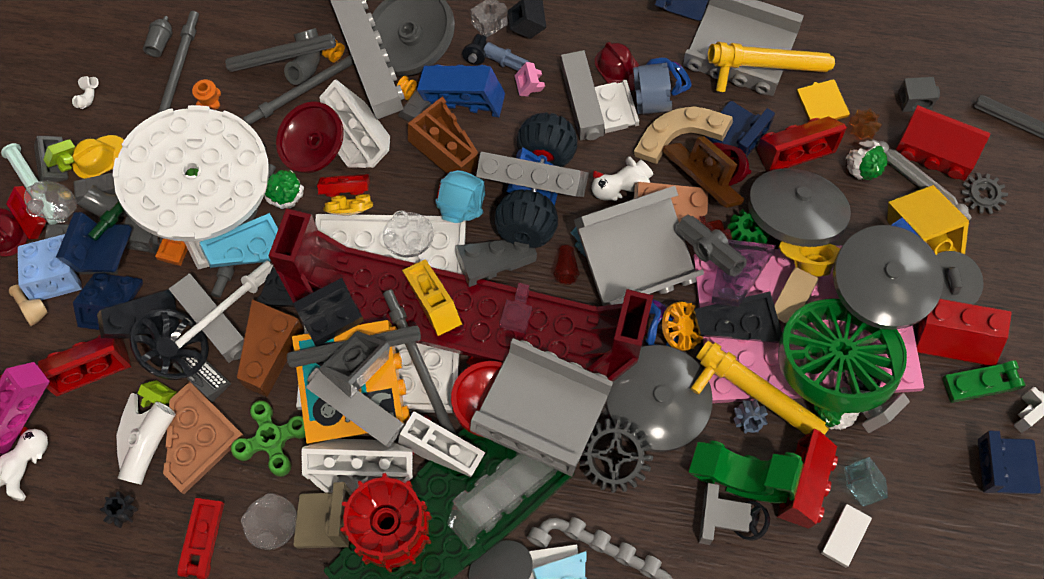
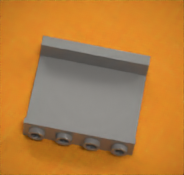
M709 0V5L691 47L685 52L683 66L692 71H699L718 79L720 67H716L708 62L709 46L717 42H725L727 45L730 43H740L742 46L791 50L804 15L758 0ZM748 66L730 68L727 81L739 87L755 90L763 95L773 96L784 69Z
M675 186L574 219L603 306L622 304L626 289L646 294L659 291V294H664L675 290L673 285L682 283V286L695 283L697 282L696 277L704 274L703 269L695 271L685 239L676 232V226L679 224L671 200L672 197L678 196Z
M513 338L509 353L481 409L476 411L471 419L470 431L572 476L608 398L613 382L600 373L589 372L577 363L564 361L552 352L541 351L534 348L527 341H518Z

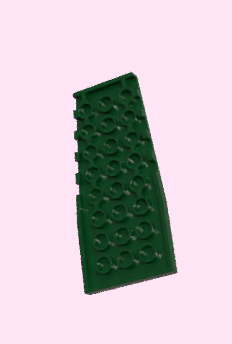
M464 428L456 436L485 452L472 477L429 461L411 481L412 490L416 492L420 502L424 501L426 503L427 509L424 511L430 512L432 517L431 520H428V537L431 540V544L425 545L422 552L415 559L416 564L413 565L410 562L404 566L392 568V572H388L386 568L379 567L373 563L366 565L362 561L363 555L359 557L354 551L356 547L350 544L349 547H345L340 552L341 555L328 568L324 569V573L329 579H453L516 530L564 486L575 473L569 476L492 440L477 436ZM387 517L383 519L380 528L384 530L390 529L394 525V518Z

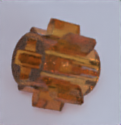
M870 108L864 111L858 109L855 116H852L849 124L853 126L851 134H855L860 140L868 136L873 139L875 133L879 132L882 126L881 123L877 122L880 115H876Z

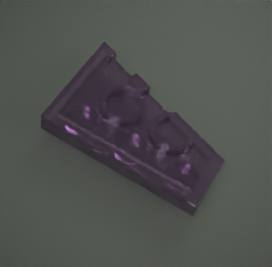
M727 239L729 245L747 259V263L742 272L736 277L727 275L718 267L712 303L739 307L774 254L775 245Z

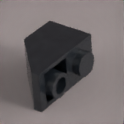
M520 0L508 9L510 30L531 39L547 28L543 0Z

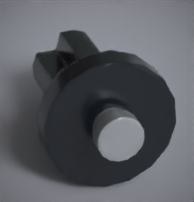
M476 34L472 43L464 47L462 55L468 63L480 65L484 62L486 58L484 47L487 43L485 35Z

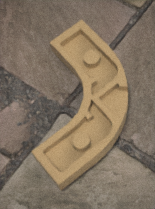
M695 106L672 110L651 123L635 148L634 155L637 158L657 164L663 154V146L668 145L675 137L686 133L702 134L723 141L733 123V118L729 115Z

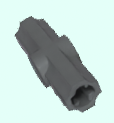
M689 214L684 216L676 226V232L693 246L700 260L704 262L711 260L727 275L733 277L739 275L746 266L747 259L729 245L722 231L718 229L711 231Z

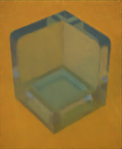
M870 457L845 467L846 486L862 506L888 498L886 478Z

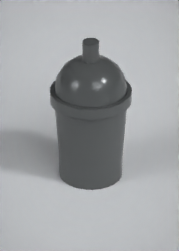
M164 16L163 19H156L149 25V32L143 46V51L152 57H160L168 40L172 37V27L168 22L167 16Z

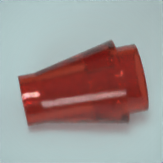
M564 245L559 248L554 276L560 284H573L579 276L574 248L570 245Z

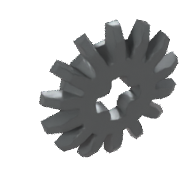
M977 173V180L970 176L968 179L971 184L967 182L963 184L967 190H962L961 193L970 196L965 198L964 202L973 201L974 203L970 207L972 210L979 205V213L981 214L984 212V207L989 214H992V208L1000 211L1002 208L998 204L1005 205L1007 201L1001 199L1008 196V193L1001 192L1005 185L999 186L997 184L999 181L997 177L991 180L990 174H986V177L982 178L981 173ZM978 190H988L990 199L987 197L984 199L980 198L981 193Z

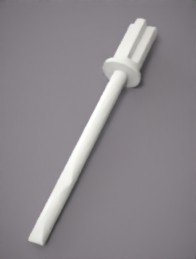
M265 261L251 274L243 276L241 278L243 285L176 340L177 346L181 348L247 291L256 293L258 287L265 282L267 275L270 274L273 265L269 261Z

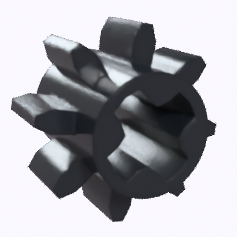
M117 491L116 497H105L106 503L104 507L100 508L101 512L107 514L103 520L108 524L114 522L118 528H121L124 522H133V513L138 511V508L131 505L134 501L132 496L128 495L124 498V495Z

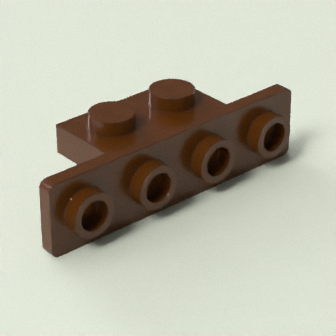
M705 136L697 137L691 152L681 143L663 146L662 151L669 159L682 168L686 175L692 177L700 184L703 190L709 192L720 205L729 208L743 203L744 198L728 185L737 164Z

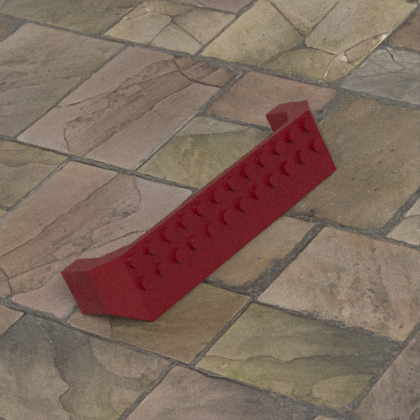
M287 208L268 255L293 303L342 278L365 321L361 324L388 320L392 327L396 326L398 329L397 325L392 323L389 316L391 311L383 296L384 292L392 289L400 308L403 307L406 312L408 326H418L420 328L421 340L416 341L418 344L487 361L504 363L510 350L511 341L514 338L518 341H527L534 348L541 351L552 352L564 361L577 363L589 372L600 373L612 382L638 363L654 296L626 289L622 304L596 307L483 279L477 280L476 285L468 287L464 275L431 267L453 300L462 325L438 336L402 271L416 263L346 247L318 231L312 214Z

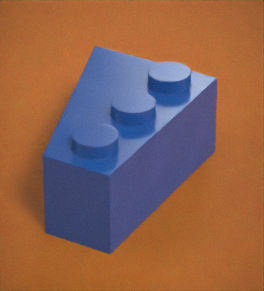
M437 64L434 66H424L417 88L422 99L429 101L431 104L443 96L448 108L455 109L456 105L469 107L470 112L477 113L478 109L490 111L493 117L498 118L500 117L505 92L491 66L486 65L442 66Z

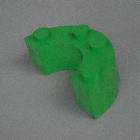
M709 441V443H697L689 473L706 484H714L715 482L726 486L725 492L740 497L769 503H786L788 497H790L789 500L791 501L795 498L804 465L801 460L802 458L794 453L786 452L784 455L773 454L772 459H769V461H762L751 455H738L726 449L725 445L720 442Z

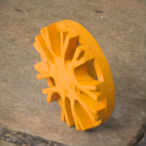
M673 303L667 307L662 318V330L666 341L671 347L681 351L694 349L703 339L702 336H699L697 326L694 324L693 310L695 305H692V303ZM669 315L674 317L672 322L668 321ZM672 327L673 332L669 333L668 328ZM676 336L679 337L678 343L673 340Z

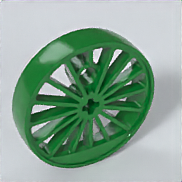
M823 299L804 305L789 318L779 341L778 361L781 372L788 384L810 403L834 412L859 413L877 408L893 395L905 373L907 351L897 329L889 330L870 326L853 316L840 299ZM822 320H828V321H829L831 330L827 327V325H826ZM837 320L845 321L843 338ZM812 322L818 331L807 324ZM850 323L859 326L851 338L848 339ZM798 330L809 338L794 335L793 333ZM864 330H867L871 333L870 335L860 340H857V338L862 334ZM877 340L882 343V345H869ZM789 344L805 347V349L790 350ZM875 354H887L888 358ZM801 359V360H800V365H801V366H800V367L797 366V364L795 363L794 360ZM877 366L891 369L892 375ZM831 370L837 372L834 390L820 385ZM842 372L846 373L852 394L839 392ZM806 373H821L815 381H812L805 375ZM854 373L870 392H860ZM868 373L886 383V385L879 387Z

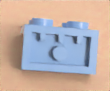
M65 234L18 246L19 287L29 300H45L82 290L81 281L74 270L56 258Z

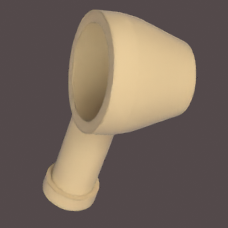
M13 285L9 288L10 295L14 297L30 327L37 324L48 313L40 299L27 300L19 285Z

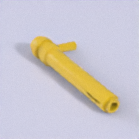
M725 42L711 44L708 49V62L716 67H720L716 91L720 92L726 91L730 68L748 66L828 72L834 68L835 64L834 57L829 53L742 46L740 43H730L727 45Z
M708 340L696 356L705 369L690 388L694 393L699 395L715 374L720 378L724 377L805 435L813 429L820 430L824 435L828 431L829 427L825 425V421L737 361L736 356L731 352H724L721 349L722 346L715 342L713 344Z

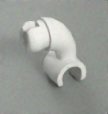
M84 76L78 80L80 88L85 90L82 95L73 97L72 104L74 107L84 109L92 104L94 88L98 86V79L96 77L89 78Z

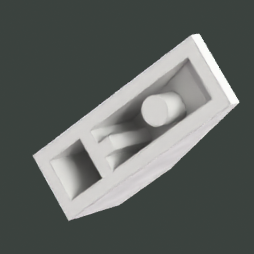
M413 412L398 440V444L413 450L415 454L472 477L485 454L484 451L416 412Z

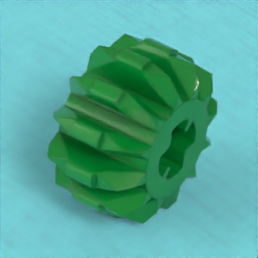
M742 209L738 215L731 217V223L727 226V232H729V241H735V249L743 246L744 251H748L749 247L756 251L759 249V246L764 247L766 245L767 238L770 235L758 226L750 212L747 214Z

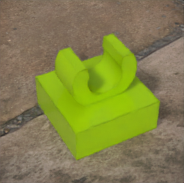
M70 139L48 146L43 160L48 168L57 165L62 173L71 170L70 164L74 163L72 154L75 146Z
M155 380L141 384L137 394L144 397L141 401V406L146 407L150 406L151 402L168 404L177 392Z

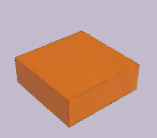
M163 238L155 257L157 260L181 266L188 248L184 241Z

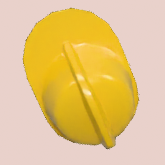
M107 135L98 139H85L75 147L72 156L74 159V163H72L74 172L79 177L86 179L112 170L115 158H118L122 149L124 139L115 135Z
M782 241L779 246L780 251L786 257L794 260L795 267L816 277L831 274L836 256L840 251V248L832 244L803 247Z

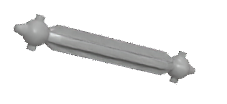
M872 140L883 147L887 155V163L917 187L924 189L934 185L968 220L972 218L965 204H958L955 196L898 151L889 149V145L884 141Z

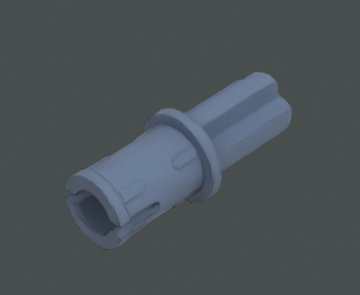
M490 42L484 47L486 57L500 63L502 67L506 65L519 71L526 62H529L512 54L510 49L505 50Z

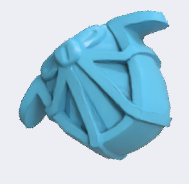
M458 170L449 172L447 176L441 179L436 204L437 208L440 209L442 220L461 223L465 220L470 221L480 217L483 214L482 204L485 197V181L470 173Z

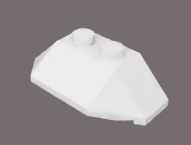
M334 80L320 96V102L334 109L341 118L344 136L338 154L348 168H374L389 152L390 135L379 120H376L375 115L365 101L338 80Z
M333 439L302 447V475L310 479L325 493L333 492L334 482H345L350 490L354 492L359 487L358 481L365 483L371 479L382 477L383 473H386L389 478L398 479L404 483L413 477V450L394 442L391 447H387L378 440Z

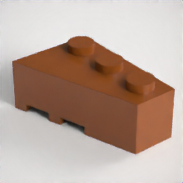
M443 96L408 123V141L448 174L458 170L473 174L477 171L479 153L466 132L460 128L456 116L448 109Z
M252 299L237 379L245 388L268 397L287 362V354L294 349L292 336L301 335L304 331L300 321L293 316Z

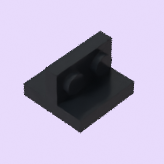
M342 278L293 303L316 347L365 322Z

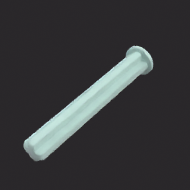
M12 143L5 146L1 150V155L9 160L49 224L59 223L61 216L20 153L21 147L19 144Z

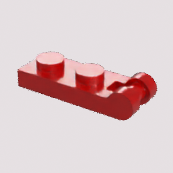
M195 498L178 565V576L188 577L193 575L197 576V579H208L211 569L210 563L224 508L222 501ZM193 556L200 557L198 565L192 564Z

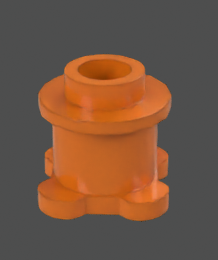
M200 80L193 86V96L198 100L196 105L209 106L213 110L220 107L219 96L221 91L216 88L212 81Z

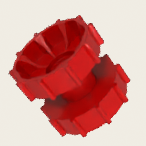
M383 473L380 478L371 479L365 483L358 481L359 487L351 494L347 502H342V506L345 508L343 515L344 527L340 528V531L345 536H348V540L356 547L355 553L359 557L363 555L362 561L366 565L373 563L379 567L386 568L388 572H392V568L401 567L410 562L415 565V559L422 552L425 545L431 544V540L428 537V520H431L432 517L430 512L424 511L427 509L426 503L424 501L420 502L416 492L412 490L413 486L410 481L404 483L398 479L389 478L386 473ZM387 517L394 518V525L390 529L384 530L380 528L383 519Z

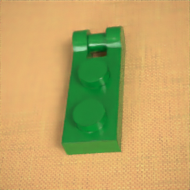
M1017 361L948 374L942 378L951 403L1015 391L1026 386L1023 378H1020L1017 372L1019 370ZM1007 374L1009 381L1003 382L1000 375Z

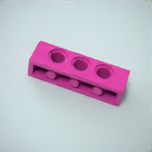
M35 362L6 368L0 378V455L9 452L50 382Z

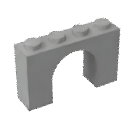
M481 152L476 177L584 197L589 173Z

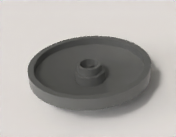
M384 0L372 14L376 25L372 29L373 31L378 30L383 42L379 47L380 49H386L390 62L386 63L387 67L392 66L396 76L414 75L422 72L424 66L434 65L444 55L454 35V15L446 0Z
M783 168L764 173L755 180L748 197L749 212L758 226L774 238L797 246L817 247L836 241L845 232L851 217L849 202L837 186L822 176L800 169Z
M877 225L858 231L845 242L834 262L833 282L840 301L853 316L870 326L894 330L907 328L920 322L935 308L943 290V273L936 254L919 236L900 227Z
M663 345L641 347L638 363L613 381L605 402L612 425L615 426L616 418H621V427H624L627 420L632 421L629 428L631 431L635 427L640 426L641 430L636 435L639 438L644 434L648 435V438L642 442L643 446L652 444V449L648 451L668 452L687 445L703 431L712 411L713 398L710 383L706 384L699 395L690 389L703 369L691 356L679 349ZM621 435L629 443L636 446L628 436Z

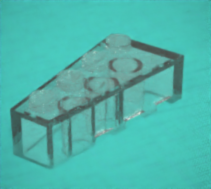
M517 452V456L511 461L508 458L502 461L496 467V472L490 477L487 474L482 476L475 483V488L469 493L465 490L453 500L454 505L448 525L467 548L470 549L477 543L475 541L477 534L483 529L486 533L496 526L495 524L502 518L503 512L506 514L513 512L523 501L521 496L525 495L529 498L550 480L557 470Z

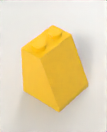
M934 185L888 202L887 221L889 225L903 217L936 255L944 251H956L965 254L969 220Z

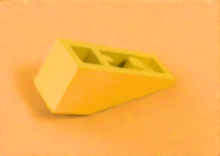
M426 259L402 270L427 319L438 336L462 325L453 300Z

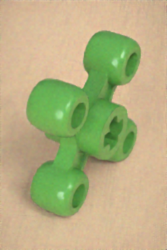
M257 401L253 403L250 409L252 418L259 424L256 436L250 439H236L231 445V453L237 460L247 461L254 453L265 451L269 454L268 467L271 473L278 477L285 476L290 472L292 466L289 458L283 453V447L288 439L306 437L303 416H294L287 424L277 426L272 422L273 409L266 401ZM261 410H265L264 413L259 415ZM298 425H302L299 430H295ZM273 436H275L274 440L269 439L268 441H266L268 437L272 438ZM246 447L243 452H240L241 448ZM283 462L282 467L277 468V465Z

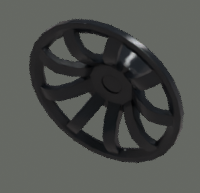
M155 309L144 313L136 320L130 332L131 351L138 363L149 373L167 380L186 379L196 374L205 364L208 357V342L204 332L201 330L179 348L175 341L178 340L185 327L189 325L192 328L197 323L186 314L171 309ZM161 316V334H159L154 323L149 320L150 318ZM169 316L182 320L172 335L169 334ZM141 325L148 328L152 339L147 336L137 335ZM195 342H200L201 354L194 350L182 349ZM137 343L149 345V351L141 356ZM180 357H191L196 359L198 363L189 370L186 362ZM150 360L154 365L161 367V370L153 368L147 361ZM176 363L181 368L182 373H168L169 365Z

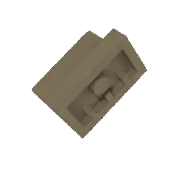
M334 482L333 492L300 494L293 543L295 548L349 547L348 536H345L340 531V528L344 527L343 515L345 508L342 506V502H347L353 493L345 482Z

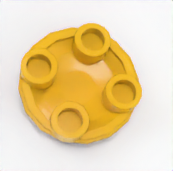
M368 194L357 195L355 199H346L345 195L331 197V202L325 203L323 210L335 215L351 216L371 208L373 202Z

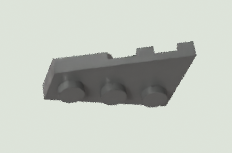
M505 240L457 245L456 255L468 287L476 285L477 280L486 277L489 280L497 277V273L500 271H512L533 263L537 258L535 248H529L528 244L519 242L512 244Z

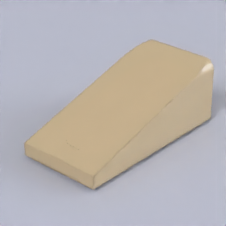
M797 267L793 269L774 305L780 322L786 324L799 308L806 305L817 285L818 278Z

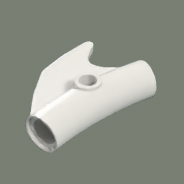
M135 393L130 394L116 435L117 456L120 468L118 479L142 485L151 459L167 428L176 416V413L171 408L160 402H155L151 409L143 414H139L138 395Z

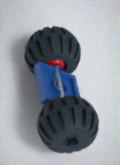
M547 112L534 114L526 119L518 130V153L516 158L564 167L572 160L577 150L575 129L569 121H566L562 116H557V114H548ZM509 183L507 188L509 194L500 201L495 211V225L499 235L508 243L514 244V242L528 244L529 248H539L551 240L557 230L558 215L555 203L558 193Z

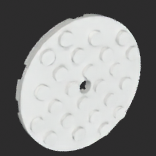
M191 105L188 106V109L173 111V108L159 112L135 127L123 141L118 158H115L113 178L115 192L122 208L139 227L164 239L184 242L201 241L218 237L235 229L254 213L266 193L269 180V164L265 147L260 137L244 120L225 110L220 112L211 110L209 106ZM190 168L199 170L197 176H188L185 173Z

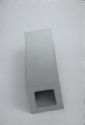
M585 50L562 54L561 70L579 139L595 140L600 136H604V120Z
M190 273L169 288L196 323L217 307ZM221 313L204 327L202 331L227 362L230 363L241 358L244 338L226 316Z
M316 368L308 377L307 381L309 384L306 387L308 390L387 447H391L406 425L359 390L350 398L323 375L319 368Z

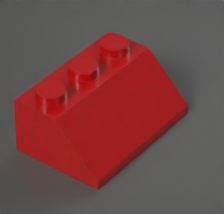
M917 105L901 135L896 151L909 161L912 160L924 165L928 169L948 174L953 179L965 181L974 169L991 133Z
M830 116L821 119L813 118L806 124L792 125L784 131L765 134L760 138L757 152L767 172L790 168L836 153L847 127L844 123Z
M939 299L935 308L918 324L916 337L917 352L994 366L997 364L1008 339L1012 312Z
M100 335L91 341L79 342L63 352L51 353L47 358L38 361L37 365L50 381L46 389L56 397L132 367L123 339L101 338Z
M813 429L798 441L795 454L802 458L804 466L796 495L793 501L789 500L790 497H788L786 503L780 504L777 515L780 519L808 529L820 523L825 510L824 507H821L823 498L827 497L830 492L831 481H828L830 472L835 470L838 462V456L835 455L837 446L820 430Z

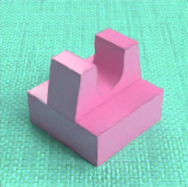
M526 62L514 75L519 96L528 97L530 93L541 92L545 87L544 82H539L538 80L542 72L535 69L534 63Z

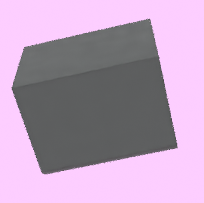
M356 331L319 370L351 398L388 361L390 345L386 341Z

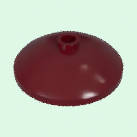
M307 102L295 107L285 116L277 132L276 149L281 161L287 167L299 173H313L326 167L336 157L343 142L344 130L341 118L334 109L321 102Z

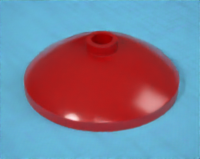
M484 361L476 363L465 369L453 385L451 392L453 413L466 430L477 436L481 435L470 431L471 419L475 412L481 409L503 362Z

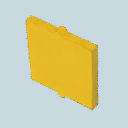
M834 79L822 83L814 82L813 85L799 88L796 91L809 121L813 118L821 119L827 116L838 120L850 115Z

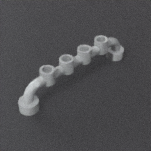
M571 517L569 522L559 518H550L542 522L538 528L532 527L527 536L531 543L546 549L552 538L548 532L552 529H558L568 537L588 544L593 550L606 553L617 562L639 570L640 573L648 578L673 579L670 574L660 569L662 562L659 559L647 555L645 560H642L635 556L636 549L630 544L622 542L620 547L609 543L611 539L609 534L596 530L593 535L585 531L586 524L575 517Z

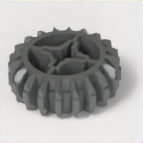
M609 418L605 419L604 424L606 428L604 429L599 422L596 423L595 429L598 433L596 434L592 431L590 435L591 441L588 440L586 444L588 450L584 449L582 456H587V459L580 461V466L589 464L590 467L584 472V475L588 476L593 472L595 477L591 480V483L594 485L599 479L602 480L601 490H605L607 484L610 483L612 493L616 492L617 484H620L621 490L626 492L628 490L626 482H629L635 488L638 485L635 477L641 481H644L646 478L641 469L648 472L651 470V466L645 464L644 460H653V455L645 454V451L652 449V444L643 446L642 442L648 438V435L644 434L639 438L636 434L641 430V427L637 426L631 431L629 428L632 421L627 420L624 427H621V418L615 419V426H612ZM613 433V439L609 448L595 449L598 440L603 435ZM622 434L628 436L634 442L638 452L629 451L624 448L621 438ZM617 444L618 453L623 454L624 457L623 459L619 458V462L615 466L614 457L609 456L608 453L613 452V448ZM595 458L608 462L611 472L610 476L598 467ZM638 461L633 472L619 477L620 467L623 462Z

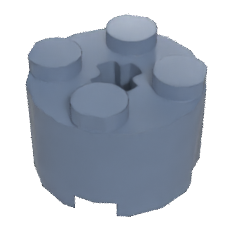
M667 62L634 67V87L638 114L645 115L672 111V100L670 101L671 85Z

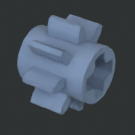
M756 399L754 401L743 400L738 408H734L736 415L734 422L736 427L742 426L744 433H758L763 425L768 424L765 418L768 415L765 406H759Z

